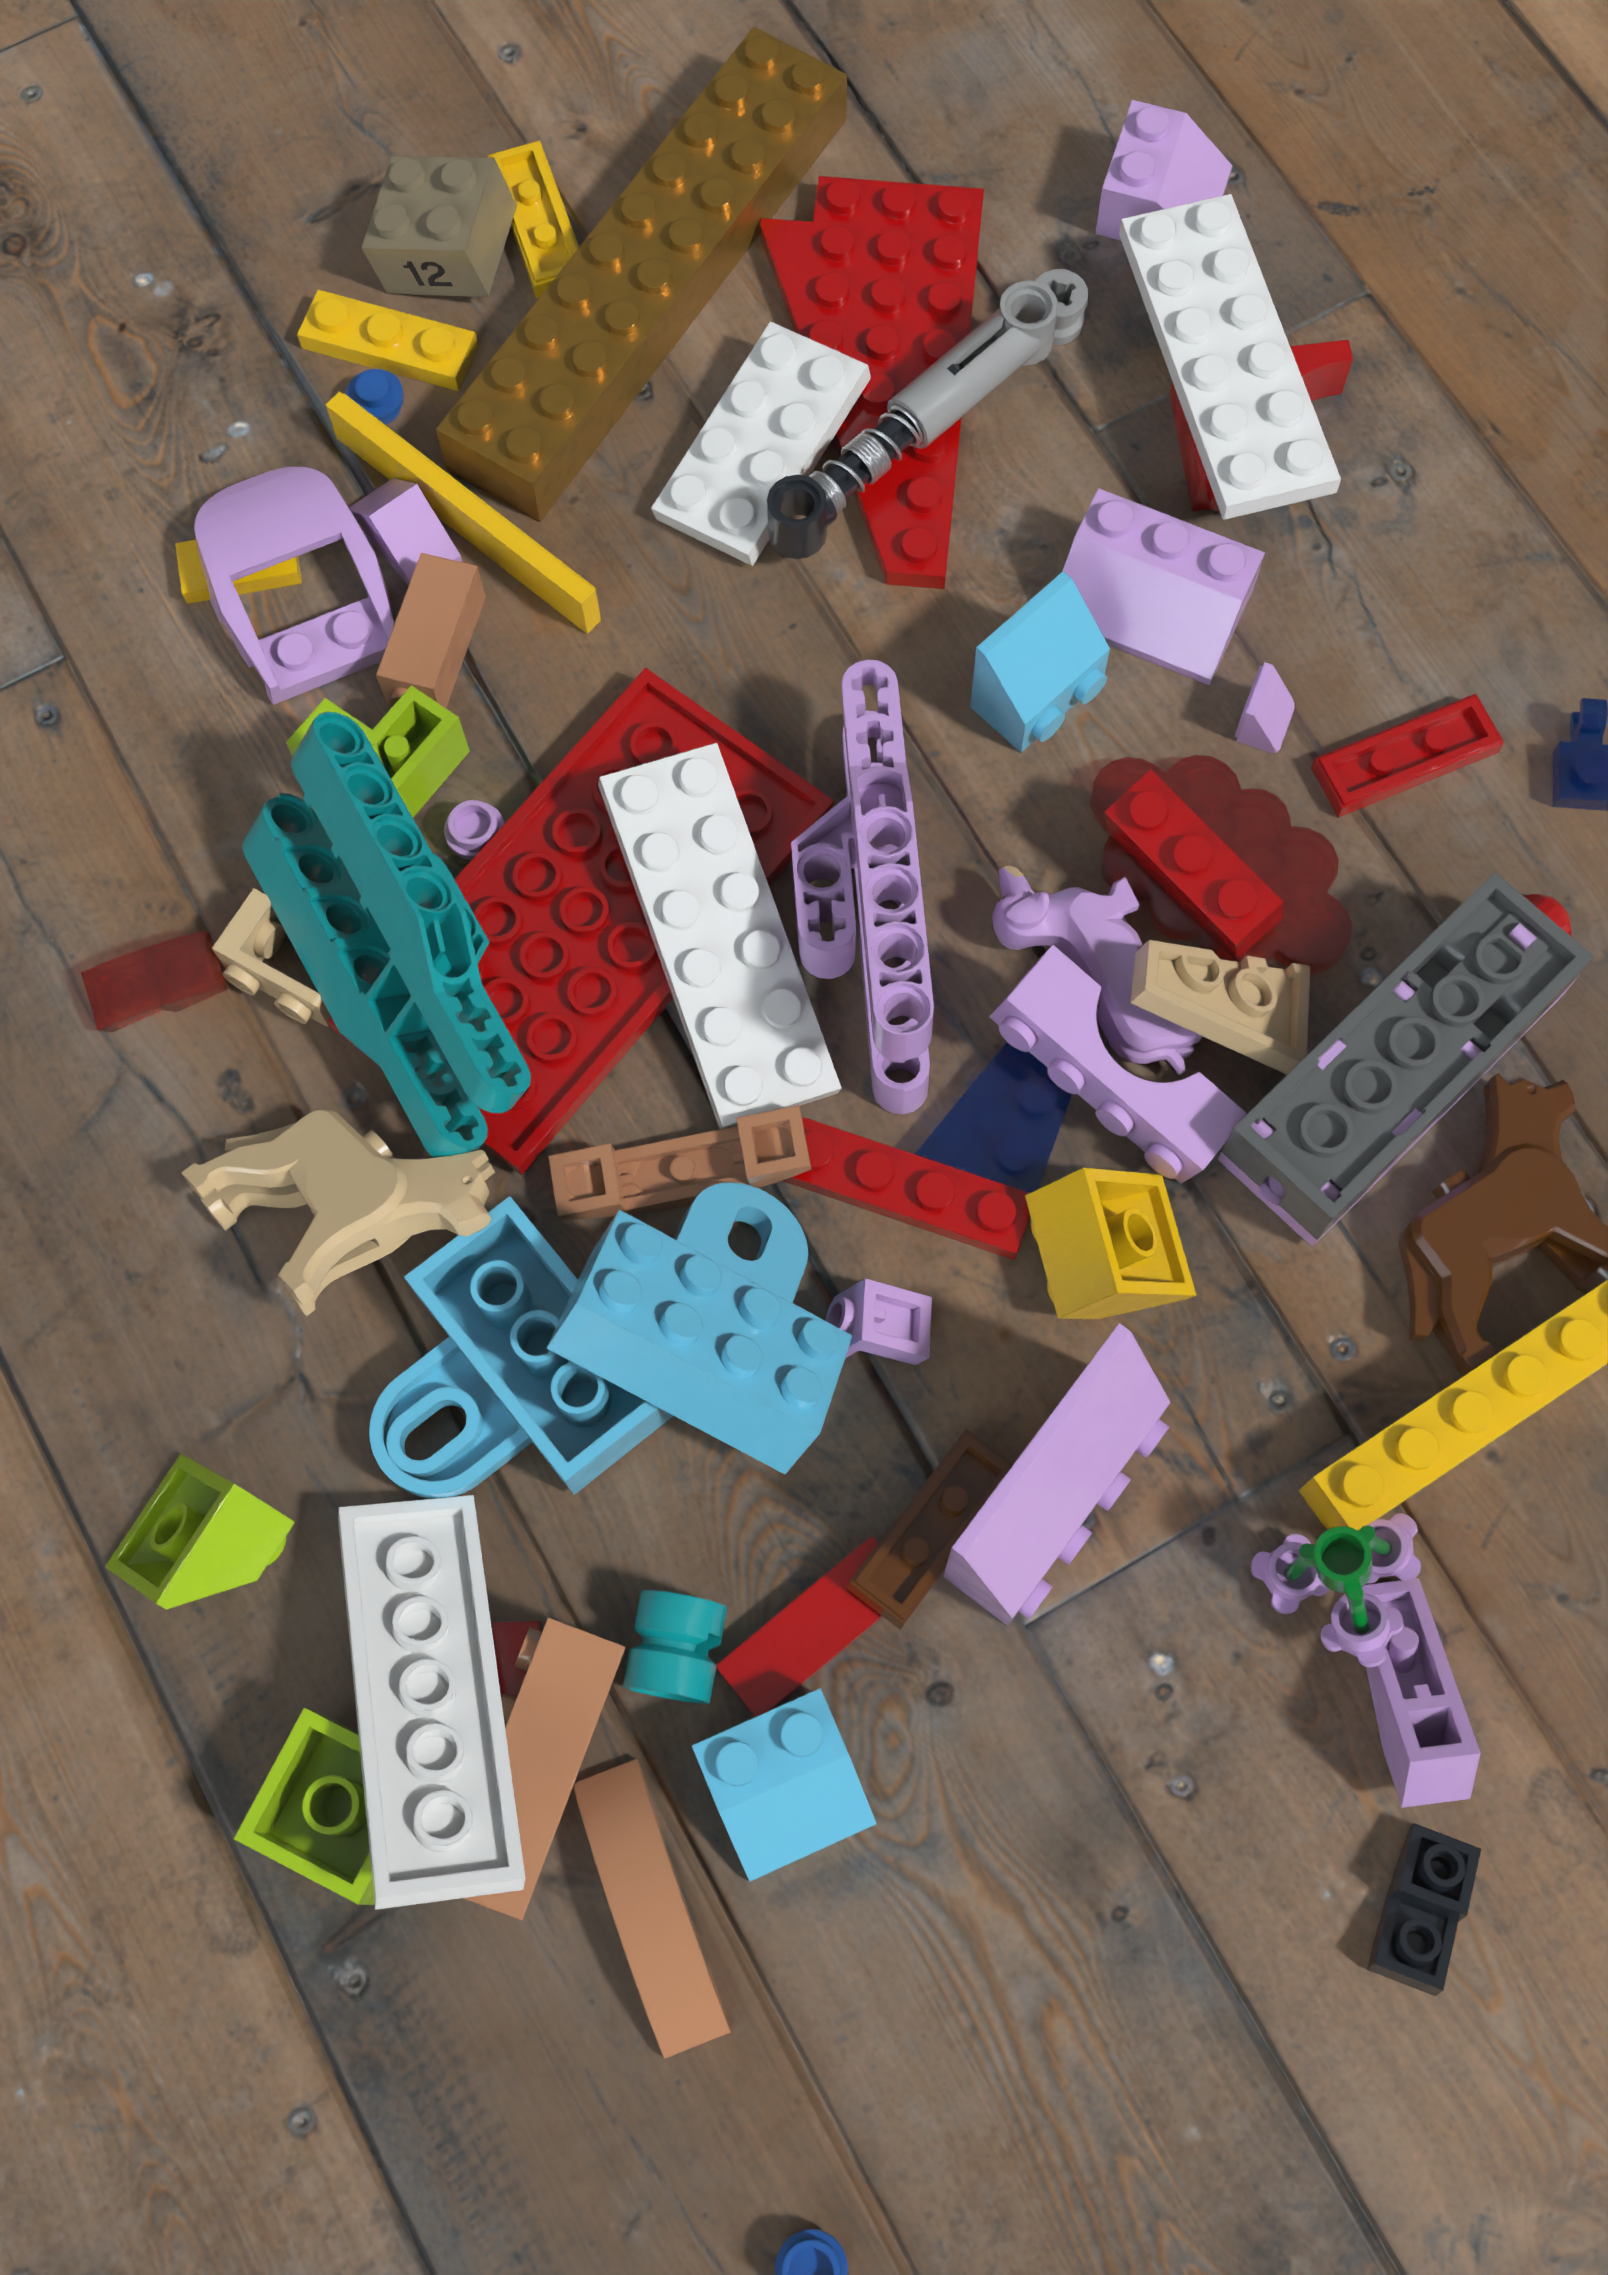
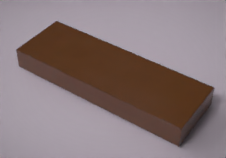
M965 1429L850 1580L846 1588L898 1629H901L944 1572L953 1545L1012 1468L1013 1464Z

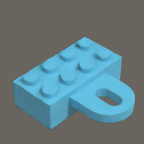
M727 1182L712 1185L695 1198L684 1214L674 1239L619 1209L589 1255L547 1349L771 1468L786 1474L821 1432L852 1335L793 1304L808 1261L807 1240L795 1216L785 1205L767 1192L747 1184ZM735 1221L750 1224L761 1237V1246L756 1259L753 1261L738 1257L728 1244V1235Z
M509 1196L488 1212L491 1221L487 1227L470 1236L458 1235L404 1276L417 1297L449 1337L396 1377L383 1390L371 1415L369 1437L373 1455L382 1471L400 1488L416 1496L435 1499L463 1494L479 1485L531 1443L536 1446L565 1485L575 1495L673 1417L672 1414L547 1349L578 1279ZM454 1405L465 1410L466 1425L458 1436L425 1460H413L407 1457L404 1445L408 1434L445 1406Z

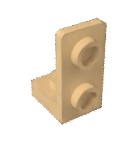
M253 888L212 947L225 968L222 974L223 977L247 994L255 995L259 989L276 998L275 1006L284 1014L300 1023L306 1024L309 1018H312L328 1027L329 1023L327 1020L331 1015L319 993L262 962L264 958H271L279 950L286 932L273 910L268 896Z

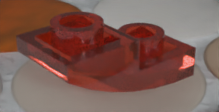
M201 931L167 940L125 954L81 972L97 1030L115 1032L162 1010L179 1012L226 991L227 987L220 963L212 949L214 944L210 932Z

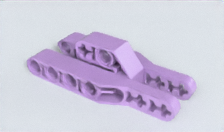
M867 659L850 666L842 679L844 720L842 752L847 797L791 842L799 955L802 965L810 974L818 978L832 979L842 976L849 971L855 962L856 919L851 869L853 868L872 1091L875 1101L882 1109L893 1114L903 1115L914 1112L921 1107L928 1095L930 1071L928 1046L931 1043L934 1002L898 680L895 672L887 664L878 660ZM874 685L877 693V711H865V694L862 686ZM869 738H874L876 742L877 763L871 762L870 748L868 746ZM818 879H829L835 882L832 886L825 888L815 887L810 884ZM892 900L899 905V908L894 910L885 909L878 904L882 901ZM832 921L833 941H822L820 923ZM898 957L904 963L899 967L891 968L883 962L887 959ZM898 1016H907L909 1018V1021L901 1025H890L888 1023L892 1018ZM902 1069L913 1073L916 1078L910 1082L896 1083L888 1079L886 1075L891 1071Z

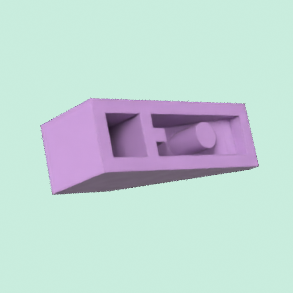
M1419 1578L1411 1581L1400 1580L1362 1586L1363 1593L1377 1597L1385 1607H1395L1403 1617L1404 1626L1402 1631L1392 1635L1385 1647V1661L1375 1667H1366L1381 1744L1401 1808L1471 1799L1481 1753Z

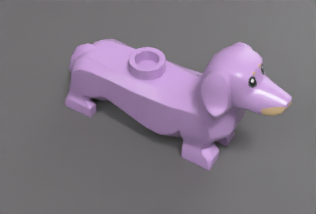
M1005 866L999 869L1002 899L995 905L992 922L994 931L1002 945L1012 950L1043 945H1054L1102 987L1097 1003L1096 1018L1111 1047L1120 1057L1135 1064L1165 1061L1178 1075L1184 1072L1185 1061L1183 1059L1191 1055L1194 1051L1193 1044L1200 1042L1203 1036L1131 1004L1135 953L1143 945L1137 932L1126 922L1124 915L1138 910L1139 903L1126 877L1114 882L1108 895H1098L1091 891L1074 887L1048 896V893L1045 891L1035 893L1018 868Z

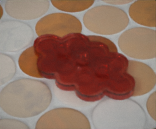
M1194 755L1183 758L1171 766L1167 772L1144 759L1125 757L1110 762L1099 771L1093 782L1090 806L1095 819L1106 831L1108 830L1104 812L1151 769L1283 901L1282 920L1236 962H1240L1246 956L1265 958L1268 963L1275 957L1287 966H1290L1292 963L1310 966V972L1315 973L1329 969L1341 959L1351 940L1352 923L1347 910L1336 898L1328 893L1338 874V856L1334 846L1323 834L1310 828L1291 826L1287 807L1277 795L1262 789H1241L1234 771L1226 763L1212 756ZM1110 835L1104 845L1101 869L1108 885L1112 887L1114 882L1126 877L1138 901H1147L1152 923L1161 933L1173 939H1197L1200 948L1213 950L1219 959L1234 961Z

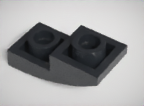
M1415 1823L1410 1826L1384 1903L1367 1970L1433 1996L1438 1995L1444 1990L1458 1922L1468 1914L1481 1848Z

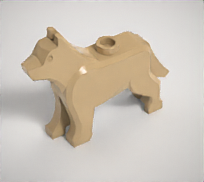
M328 1109L313 1111L298 1122L282 1128L250 1136L226 1139L225 1151L227 1153L202 1165L194 1163L181 1172L190 1187L201 1198V1202L209 1214L225 1231L237 1222L240 1213L249 1206L296 1208L308 1204L315 1217L289 1262L285 1263L278 1275L287 1288L285 1293L306 1317L316 1310L315 1301L327 1285L352 1271L392 1253L412 1235L428 1230L447 1229L457 1235L470 1236L487 1227L491 1217L484 1207L489 1196V1189L485 1181L495 1173L492 1165L487 1162L489 1159L483 1150L428 1159L394 1158L389 1148L374 1131L370 1130L364 1136H361L337 1112Z

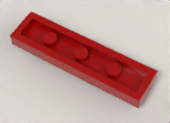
M802 1117L811 1170L782 1180L783 1182L1012 1260L1016 1259L1030 1218L1025 1195L1029 1194L1028 1192Z

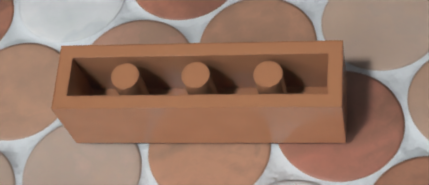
M551 1618L547 1619L542 1632L529 1627L514 1666L527 1671L517 1698L504 1693L501 1699L526 1878L524 1889L464 1899L523 1920L626 1647Z

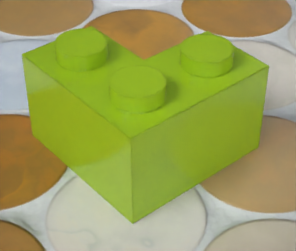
M412 685L373 730L324 698L286 742L293 756L313 720L319 714L337 712L349 717L366 734L413 818L470 752L459 717Z

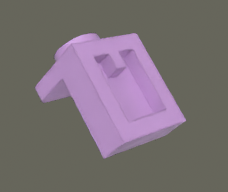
M865 1278L833 1298L827 1311L826 1321L852 1335L845 1358L860 1350L917 1365L930 1356L932 1297Z

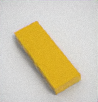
M539 140L488 155V157L495 158L517 204L511 229L536 299L540 298L579 248L541 141Z

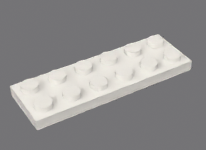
M1228 194L1121 219L1120 239L1223 520L1337 493L1341 477L1232 195Z
M714 743L601 776L598 786L719 1129L737 1126V1117L797 1105L801 1106L838 1094L842 1089L718 744Z
M474 1495L339 1507L338 1525L375 1910L523 1890L526 1878Z

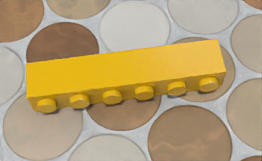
M1608 1280L1312 1477L1298 1491L1325 1529L1345 1526L1359 1531L1363 1526L1370 1525L1608 1364Z

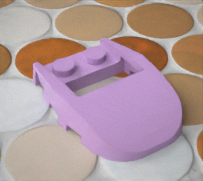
M308 467L275 469L231 485L216 493L203 504L195 518L194 530L211 605L219 622L222 621L248 667L254 666L263 679L267 696L273 705L381 662L395 622L388 590L378 563L379 559L369 538L333 482L325 474ZM343 539L367 590L368 597L258 640L232 581Z

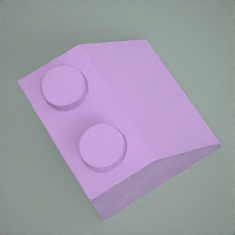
M1132 100L1102 187L1095 234L1121 240L1119 231L1121 219L1223 196L1232 169L1231 163L1187 113Z

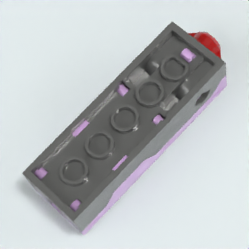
M1494 872L1232 1129L1218 1161L1313 1247L1567 992L1594 956L1572 938L1571 920L1566 909L1557 900L1548 895H1525L1519 893L1500 875Z

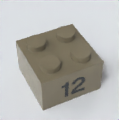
M391 156L361 249L387 294L489 297L517 204L495 158Z

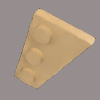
M1149 940L1135 953L1131 1004L1286 1075L1307 1056L1310 966L1292 963L1286 969L1267 966L1265 958L1246 956L1240 962L1219 959L1213 950Z

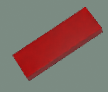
M1475 693L1314 759L1311 770L1339 818L1497 754L1504 745V741Z
M873 1536L868 1538L717 1664L716 1669L754 1717L775 1709L883 1618L882 1615L846 1588L850 1580L878 1545Z

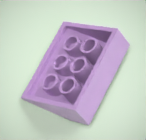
M1120 1323L1117 1325L951 1548L943 1577L1007 1626L1018 1612L1028 1620L1032 1617L1053 1588V1586L1043 1580V1577L1057 1558L1070 1565L1092 1534L1091 1531L1082 1525L1097 1504L1107 1512L1110 1510L1131 1481L1129 1477L1121 1472L1135 1452L1147 1459L1169 1429V1426L1161 1421L1160 1418L1170 1404V1400L1130 1330Z

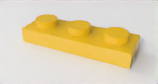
M319 289L297 334L302 349L374 369L386 370L396 375L458 392L478 348L477 337L474 331Z

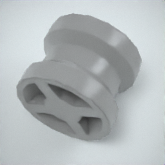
M1053 269L1044 272L1035 281L1048 286L1056 295L1058 311L1053 345H1063L1076 339L1084 327L1088 288L1085 281L1076 273L1066 269Z

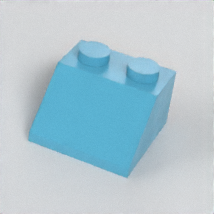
M1064 571L976 647L970 708L1020 753L1036 739L1040 742L1049 739L1062 725L1065 713L1078 701L1082 704L1090 702L1102 690L1107 681L1105 671L1110 648L1073 579Z
M821 1688L692 1745L718 1812L749 1882L877 1824Z

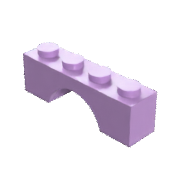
M1052 945L989 1017L999 1025L1000 1034L1011 1046L1023 1052L1029 1051L1048 1068L1047 1073L1058 1087L1068 1093L1078 1094L1097 1110L1096 1116L1105 1128L1116 1135L1127 1136L1145 1152V1160L1156 1172L1170 1179L1175 1178L1182 1184L1206 1168L1226 1143L1232 1129L1247 1113L1200 1072L1183 1080L1158 1083L1136 1077L1116 1063L1104 1047L1097 1027L1096 1011L1102 987L1057 947Z

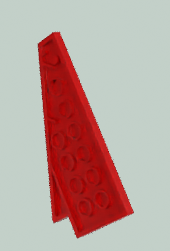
M819 176L813 222L761 218V241L794 332L861 361L869 367L871 379L833 437L840 457L842 447H845L863 430L867 428L875 429L878 426L880 416L888 413L887 404L891 398L970 333L984 188ZM962 417L926 448L919 449L911 445L901 452L902 460L893 459L891 461V469L884 476H881L874 484L865 483V492L858 490L854 492L887 585L945 589Z

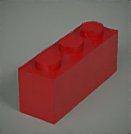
M1151 769L1104 812L1108 833L1235 962L1282 920L1283 901Z

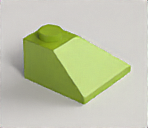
M180 1453L105 1568L151 1601L167 1610L257 1581L266 1566L271 1565L282 1553L286 1543V1536L295 1521L231 1481Z

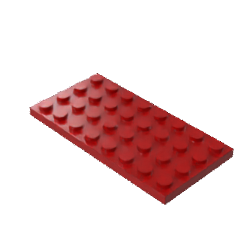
M646 667L454 879L490 942L478 963L482 985L531 1073L529 1087L510 1110L504 1113H491L478 1107L488 1127L487 1138L482 1146L521 1176L673 1000L598 786L599 778L717 743L769 887L792 861L791 842L834 807L833 799ZM330 1017L327 1021L332 1030L339 1034L341 1037H343L346 1041L352 1044L359 1051H361L357 1046H355L351 1041H349L345 1036H343L339 1032L332 1017Z

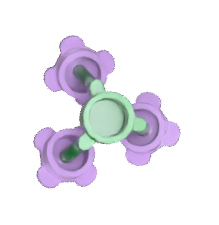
M1398 1513L1391 1520L1377 1519L1370 1525L1363 1526L1359 1531L1345 1526L1333 1527L1321 1534L1315 1545L1311 1544L1302 1535L1291 1534L1285 1538L1283 1545L1279 1546L1275 1551L1271 1553L1264 1551L1257 1553L1251 1561V1572L1255 1578L1264 1581L1272 1594V1607L1283 1614L1294 1613L1298 1609L1300 1601L1311 1595L1323 1596L1330 1589L1345 1593L1340 1597L1332 1610V1623L1325 1625L1321 1630L1322 1643L1329 1651L1343 1650L1358 1657L1361 1665L1375 1667L1385 1661V1647L1392 1635L1402 1631L1404 1623L1398 1609L1395 1607H1385L1377 1597L1363 1593L1362 1586L1366 1583H1375L1379 1577L1397 1576L1403 1581H1411L1418 1576L1421 1570V1562L1414 1556L1413 1537L1417 1534L1418 1530L1417 1524L1410 1516Z

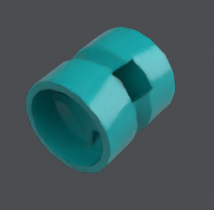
M642 1590L633 1628L642 1637V1642L640 1645L629 1649L622 1688L670 1700L710 1704L717 1665L708 1658V1651L721 1645L727 1607L714 1601L684 1594Z

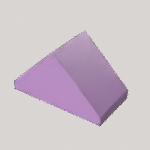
M392 478L349 507L371 543L408 586L421 553L462 562L460 553L416 483Z

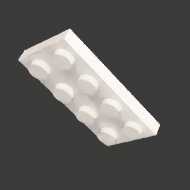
M770 321L651 509L656 520L753 566L769 541L767 516L769 490L775 482L785 476L797 474L810 476L871 379L868 365Z

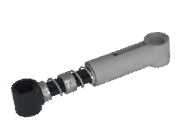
M1030 280L1017 282L1008 287L1002 294L999 309L891 398L887 404L888 413L880 416L878 426L875 429L867 428L863 430L845 447H842L841 457L837 461H826L823 465V472L815 471L810 476L798 474L785 476L775 482L769 490L767 497L768 533L770 543L774 549L783 556L793 559L808 558L817 553L825 544L827 527L836 520L837 514L846 507V499L856 490L865 492V483L874 484L881 476H884L891 469V461L893 459L902 460L901 452L911 445L923 449L930 445L1021 366L1037 364L1044 360L1052 350L1058 311V302L1053 291L1040 282ZM794 515L805 516L803 519H791L789 517Z

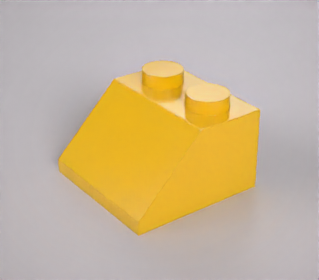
M1082 1168L1025 1195L1031 1216L1032 1234L1039 1246L1048 1280V1294L1054 1303L1058 1319H1102L1187 1300L1196 1296L1162 1175Z

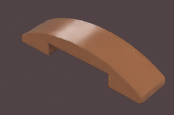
M797 1105L737 1117V1126L621 1150H615L612 1144L609 1143L550 1155L548 1157L557 1216L560 1220L614 1217L619 1209L631 1215L691 1205L703 1190L715 1184L734 1182L761 1188L811 1170L800 1106Z
M638 1759L575 1782L573 1785L575 1796L604 1892L663 2058H668L730 2033L731 2029L708 1962L705 1961Z

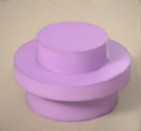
M468 800L458 804L451 811L445 822L444 835L448 846L456 855L472 860L505 823L500 812L492 805L479 800Z

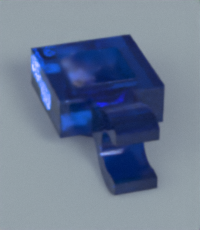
M1582 698L1580 700V712H1572L1570 718L1571 742L1560 741L1553 750L1552 807L1608 811V745L1603 744L1608 716L1607 700Z

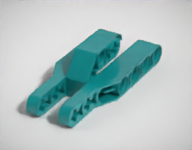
M337 712L321 713L313 720L291 759L293 773L305 793L302 797L303 800L289 793H279L277 797L269 799L263 805L243 839L242 849L245 858L264 893L268 896L273 910L339 1032L382 1068L428 1153L435 1158L476 1151L482 1146L488 1133L486 1121L478 1107L491 1113H504L516 1104L531 1082V1073L528 1065L481 982L478 963L490 942L449 869L441 858L435 855L428 846L364 731L355 721Z

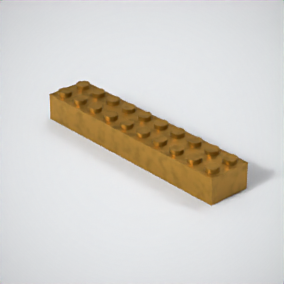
M753 26L436 428L446 469L541 522L760 235L761 218H773L846 122L847 74Z

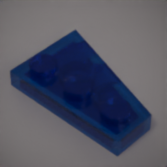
M1006 1042L920 1146L915 1155L1032 1193L1040 1187L1073 1094L1058 1087L1047 1073L1048 1068L1029 1051H1020Z

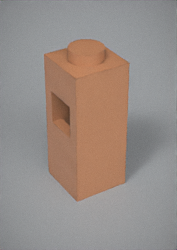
M420 554L376 674L387 705L393 707L412 685L447 708L486 598L478 566L430 554Z

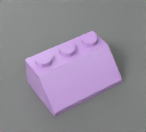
M1098 488L1075 535L1063 571L1073 579L1108 646L1210 686L1252 595L1265 552Z

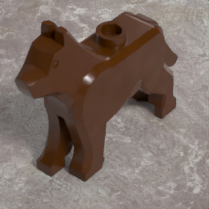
M1500 1073L1490 1078L1484 1086L1486 1139L1477 1175L1470 1178L1463 1169L1439 1184L1432 1191L1437 1201L1421 1210L1399 1236V1250L1408 1285L1410 1307L1409 1340L1423 1342L1433 1331L1453 1359L1454 1366L1462 1377L1497 1353L1494 1347L1488 1341L1483 1340L1477 1331V1322L1491 1286L1493 1267L1539 1247L1575 1285V1288L1585 1294L1608 1280V1226L1590 1209L1580 1191L1575 1176L1563 1162L1559 1143L1561 1123L1575 1111L1573 1093L1568 1083L1564 1080L1541 1087L1525 1079L1509 1085Z

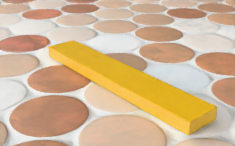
M338 392L325 404L336 438L389 480L396 478L416 483L441 521L583 632L588 634L601 621L596 588L345 393Z

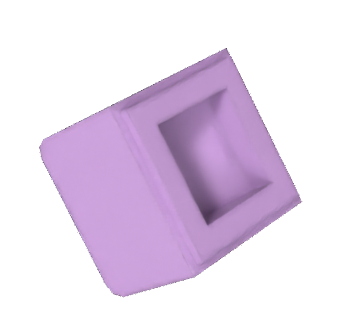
M1264 662L1263 666H1259L1234 737H1237L1236 742L1269 753H1277L1281 748L1294 712V701L1272 664Z

